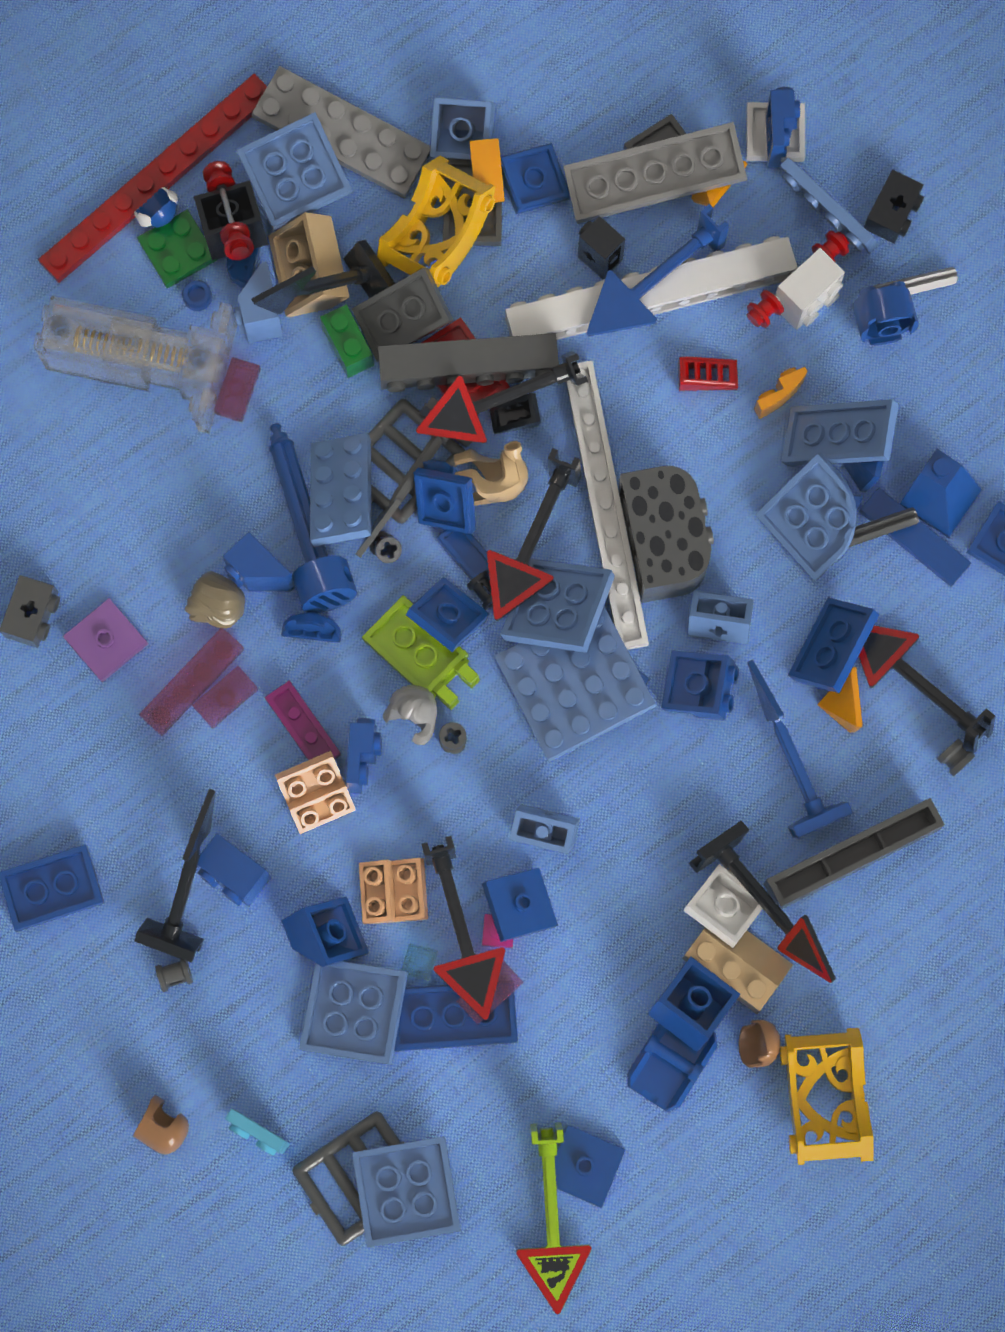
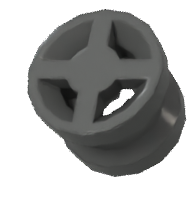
M957 739L937 760L942 764H946L949 767V773L954 777L975 755L972 752L966 751L963 748V742Z

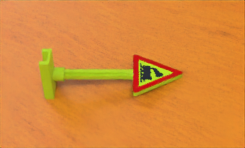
M561 1122L555 1123V1132H553V1128H541L540 1133H538L536 1124H530L532 1144L538 1145V1153L542 1157L547 1246L517 1249L516 1254L555 1314H560L592 1247L589 1244L560 1245L555 1156L557 1155V1143H564Z

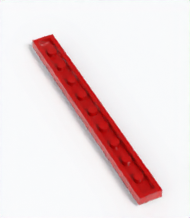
M255 73L43 254L38 259L39 263L58 283L64 280L135 218L134 211L142 206L143 203H147V200L154 196L155 192H158L162 187L169 189L246 123L252 117V112L266 90L267 85Z

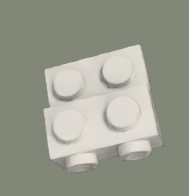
M719 864L683 911L730 947L734 948L763 908L729 869H725Z

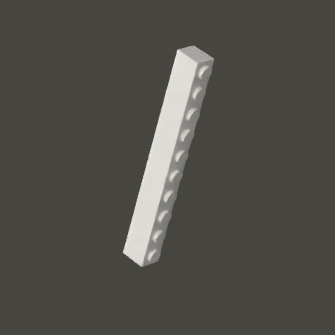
M773 236L765 239L763 243L753 246L750 243L739 245L733 251L725 253L721 250L712 252L706 258L698 260L688 258L641 297L640 301L653 315L783 282L798 268L789 237L780 238L779 236ZM638 272L629 273L620 280L629 289H632L651 272L639 274ZM605 280L595 283L593 287L585 289L583 287H574L566 291V294L558 296L547 294L541 296L535 302L526 303L525 301H520L510 305L508 309H505V320L510 336L556 333V338L559 340L586 333Z

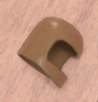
M154 1095L133 1137L160 1154H171L184 1142L189 1131V1123L182 1113H179L176 1118L166 1114L162 1109L165 1100Z

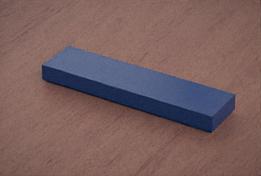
M878 488L861 507L859 512L868 520L874 521L905 510V508L882 489ZM920 520L915 525L887 534L950 587L953 586L971 564L968 559Z

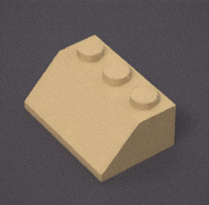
M305 212L268 236L279 284L310 267H314L316 273L310 280L344 272L331 216ZM347 285L295 297L284 310L286 317L331 309L349 298Z
M704 928L682 958L686 962L690 957L697 960L739 992L741 995L737 1000L756 1014L761 1011L793 966L791 962L747 930L734 948H732L707 928Z

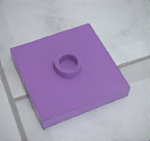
M110 598L63 636L102 683L148 645V642Z

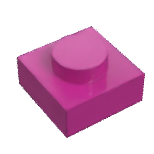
M485 914L482 946L513 948V939L500 942L492 915Z

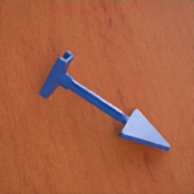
M710 204L707 205L700 212L698 228L692 234V238L632 289H629L612 270H609L593 312L587 335L594 336L655 324L657 318L640 301V298L698 249H703L709 245L714 252L720 251L725 246L729 224L724 221L718 226L711 219L713 207Z
M754 660L748 661L747 664L767 721L773 722L775 735L805 800L803 805L808 816L788 826L792 838H799L853 814L849 802H840L824 807L821 798L817 797L786 726L780 720L784 718L781 708Z

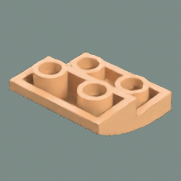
M331 751L275 774L300 834L356 810Z
M423 858L394 861L387 859L359 863L363 924L428 919L425 864Z

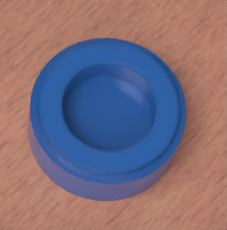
M193 280L184 286L182 298L189 309L202 311L211 304L212 292L209 285L204 281Z

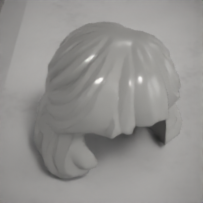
M417 685L403 686L392 694V697L389 699L390 704L383 713V719L386 723L389 720L399 718L403 720L408 719L421 727L422 731L414 734L412 742L417 745H425L431 739L435 730L437 717L436 700L433 693L427 688Z

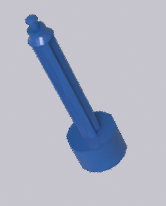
M275 423L270 426L273 435L270 437L271 445L269 451L275 463L305 560V564L299 566L293 572L292 578L302 610L315 613L331 611L351 602L356 597L357 590L347 559L341 556H328L325 545L314 547L310 541V496L295 452L294 442L288 438L286 432L281 431V424Z

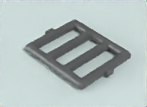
M400 399L368 433L371 439V462L398 485L405 477V474L372 446L385 434L416 461L422 451L392 426L403 413L417 425L423 421L424 417L419 414V410L406 399ZM449 438L446 444H442L451 453V456L445 462L456 468L454 454L466 450L452 438ZM371 484V504L374 502L384 510L389 505L390 500ZM415 484L409 492L412 498L402 509L397 508L391 516L400 524L405 523L417 510Z
M380 1112L372 1113L295 1165L292 1170L312 1202L310 1207L315 1215L320 1214L341 1246L347 1245L365 1232L358 1192L334 1154L347 1145H350L354 1152L368 1150L360 1136L376 1127L388 1146L403 1144L404 1141H399ZM322 1162H324L360 1218V1221L347 1230H344L307 1173Z

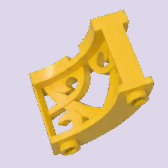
M442 156L436 157L422 166L420 179L411 199L415 204L408 216L402 214L398 221L379 238L377 257L383 266L386 267L388 264H391L401 271L412 275L420 269L426 268L418 263L422 256L425 255L424 262L428 266H430L432 261L437 260L429 269L437 287L446 285L453 272L472 248L488 213L493 209L495 205V198L493 196L496 187L492 184L487 185L449 164L448 159ZM445 177L455 182L452 189L446 183ZM463 187L475 192L471 207L467 206V202L471 198L469 194H463L458 199ZM439 198V202L442 205L435 209L433 207ZM451 209L455 222V236L443 242L429 245L430 233L425 225L428 217H441ZM418 233H422L421 241L418 238L414 240ZM401 253L409 254V255H412V256H411L410 258H408V257H406L405 255H403V254H401Z
M848 1028L846 1033L792 1037L791 1034L785 1035V1046L780 1047L781 1065H786L793 1129V1135H789L790 1154H796L798 1165H804V1161L860 1157L861 1162L874 1161L873 1132L868 1102H865L863 1085H866L864 1047L859 1028ZM847 1046V1048L827 1056L825 1048ZM818 1049L821 1062L817 1065L815 1058L807 1054L808 1065L800 1066L797 1061V1050ZM835 1066L836 1074L840 1070H845L847 1072V1080L839 1082L834 1077L831 1068ZM796 1074L801 1077H806L803 1083L801 1084L798 1092ZM823 1074H826L829 1083L834 1088L845 1093H851V1100L841 1103L835 1109L831 1122L818 1114L806 1100L810 1090ZM799 1110L809 1120L802 1127ZM843 1111L849 1112L852 1116V1121L847 1123L842 1119V1127L838 1126L837 1121L840 1113ZM809 1131L814 1132L817 1136L815 1142L822 1138L825 1131L829 1133V1143L806 1145L805 1135ZM836 1137L852 1141L835 1143Z

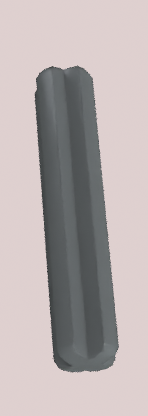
M911 507L856 526L849 547L917 524L919 517L915 508Z

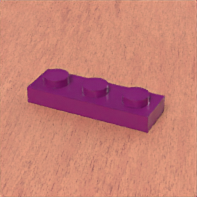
M290 680L265 697L267 703L308 760L329 751L332 752L334 759L341 756L338 748Z

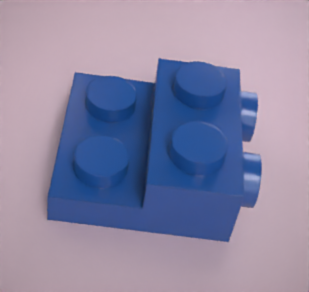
M779 87L770 91L765 113L768 168L780 167L782 157L787 155V146H789L792 130H797V118H800V100H795L794 90L790 87Z
M672 650L661 708L669 712L688 713L701 718L725 720L726 713H731L734 706V697L730 695L732 683L736 684L738 681V666L735 665V661L728 655Z
M358 718L357 723L350 722L346 782L350 793L362 794V785H368L369 768L367 764H376V756L382 755L381 732H376L377 726L374 719Z

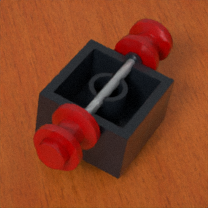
M224 161L209 163L203 170V178L207 183V193L194 196V200L212 261L224 257L232 260H243L249 257L255 248L269 245L251 182L249 180L236 184L228 163Z

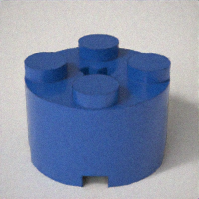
M897 281L889 286L877 289L874 286H869L859 291L860 297L856 299L852 307L859 334L864 343L867 339L870 345L890 344L901 340L902 333L909 330L911 335L917 330L919 326L910 291L906 288L904 282Z

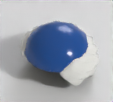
M164 187L155 192L154 196L147 200V203H143L142 206L134 211L140 226L158 228L170 223L177 211V194Z

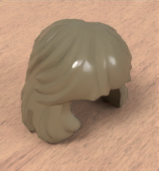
M209 571L196 581L190 592L192 595L187 599L185 611L190 615L189 619L191 621L209 623L214 627L227 629L232 627L243 616L245 595L233 581L219 573Z

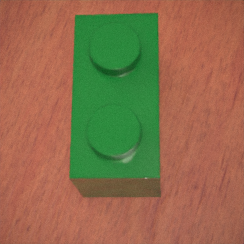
M347 304L320 317L322 329L348 378L374 366L373 354Z

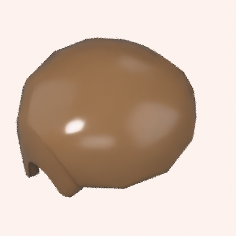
M763 1019L752 1020L751 1023L753 1024L741 1028L739 1054L742 1062L747 1067H765L772 1064L780 1052V1035L774 1024Z

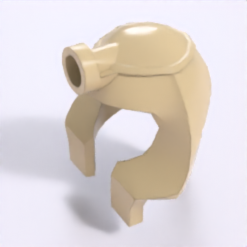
M512 441L507 443L501 452L500 459L482 456L473 449L454 454L455 465L472 462L485 477L484 479L474 469L455 472V475L472 478V483L477 491L473 493L474 506L508 502L515 499L525 490L528 482V468L521 457L522 446L520 442Z

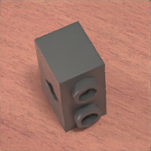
M20 575L2 621L0 633L5 638L38 648L40 642L45 641L48 636L50 624L47 623L51 613L57 611L60 596H58L56 588L53 585ZM35 607V609L38 611L37 614H31L30 617H28L26 612L33 611Z

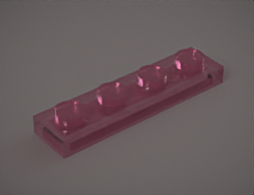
M220 628L142 710L139 716L159 735L163 736L244 651V647L226 630Z

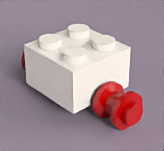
M828 231L825 234L827 241L823 245L815 243L812 246L814 254L777 287L776 294L764 290L760 294L762 300L758 304L751 302L747 305V318L756 327L762 326L767 328L770 325L769 317L774 313L782 315L796 330L803 324L809 326L818 317L819 313L817 311L824 305L826 307L831 306L840 296L838 292L843 287L842 280L845 271L836 264L834 258L838 254L846 256L849 253V241L845 235L839 231L836 233Z

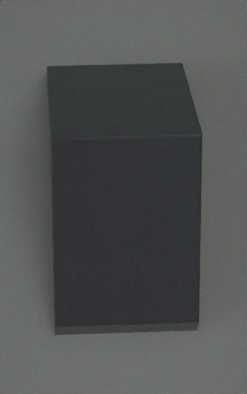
M535 393L523 395L489 409L494 434L538 427L541 422Z

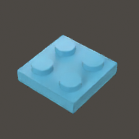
M232 1108L225 1120L231 1123L228 1129L245 1139H248L250 1135L258 1139L255 1145L270 1155L274 1156L276 1152L284 1154L290 1145L289 1142Z

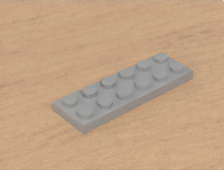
M279 66L253 110L252 118L277 131L315 112L340 165L405 199L422 166L430 155L431 146Z
M734 122L563 166L577 224L595 220L599 216L602 218L747 181Z

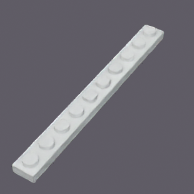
M593 360L578 363L580 373L587 377L588 382L576 386L568 380L566 385L602 568L612 570L615 575L608 593L612 619L627 650L646 647L649 645Z

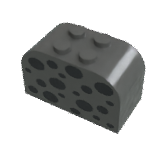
M660 466L622 473L620 475L618 491L641 603L683 596L693 592L704 580L710 561L711 544H714L712 529L710 526H705V516L708 515L705 498L699 497L694 479L685 470L675 466Z

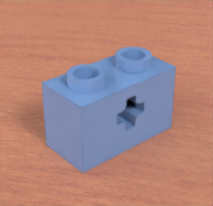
M694 591L689 614L688 636L747 644L754 599Z
M521 804L515 811L509 840L569 854L574 848L580 818Z

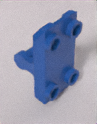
M658 1023L628 1071V1087L666 1112L680 1107L717 1048L716 1033L713 1032L705 1044L696 1052Z

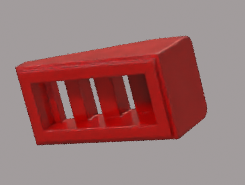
M679 357V391L738 390L737 360ZM700 368L706 369V380L700 379ZM712 368H717V381L712 380ZM723 368H729V381H723ZM689 369H694V379H689Z

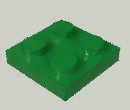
M188 209L176 215L165 226L155 227L137 237L138 242L166 288L175 285L217 261H212L206 239Z

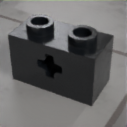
M892 169L867 217L864 228L895 244L899 235L905 237L912 223L908 219L911 211L917 213L923 202L924 196L920 195L924 184ZM894 206L900 207L897 211L893 209Z
M599 216L593 223L588 221L579 231L578 258L604 280L607 272L613 270L623 260L625 238Z

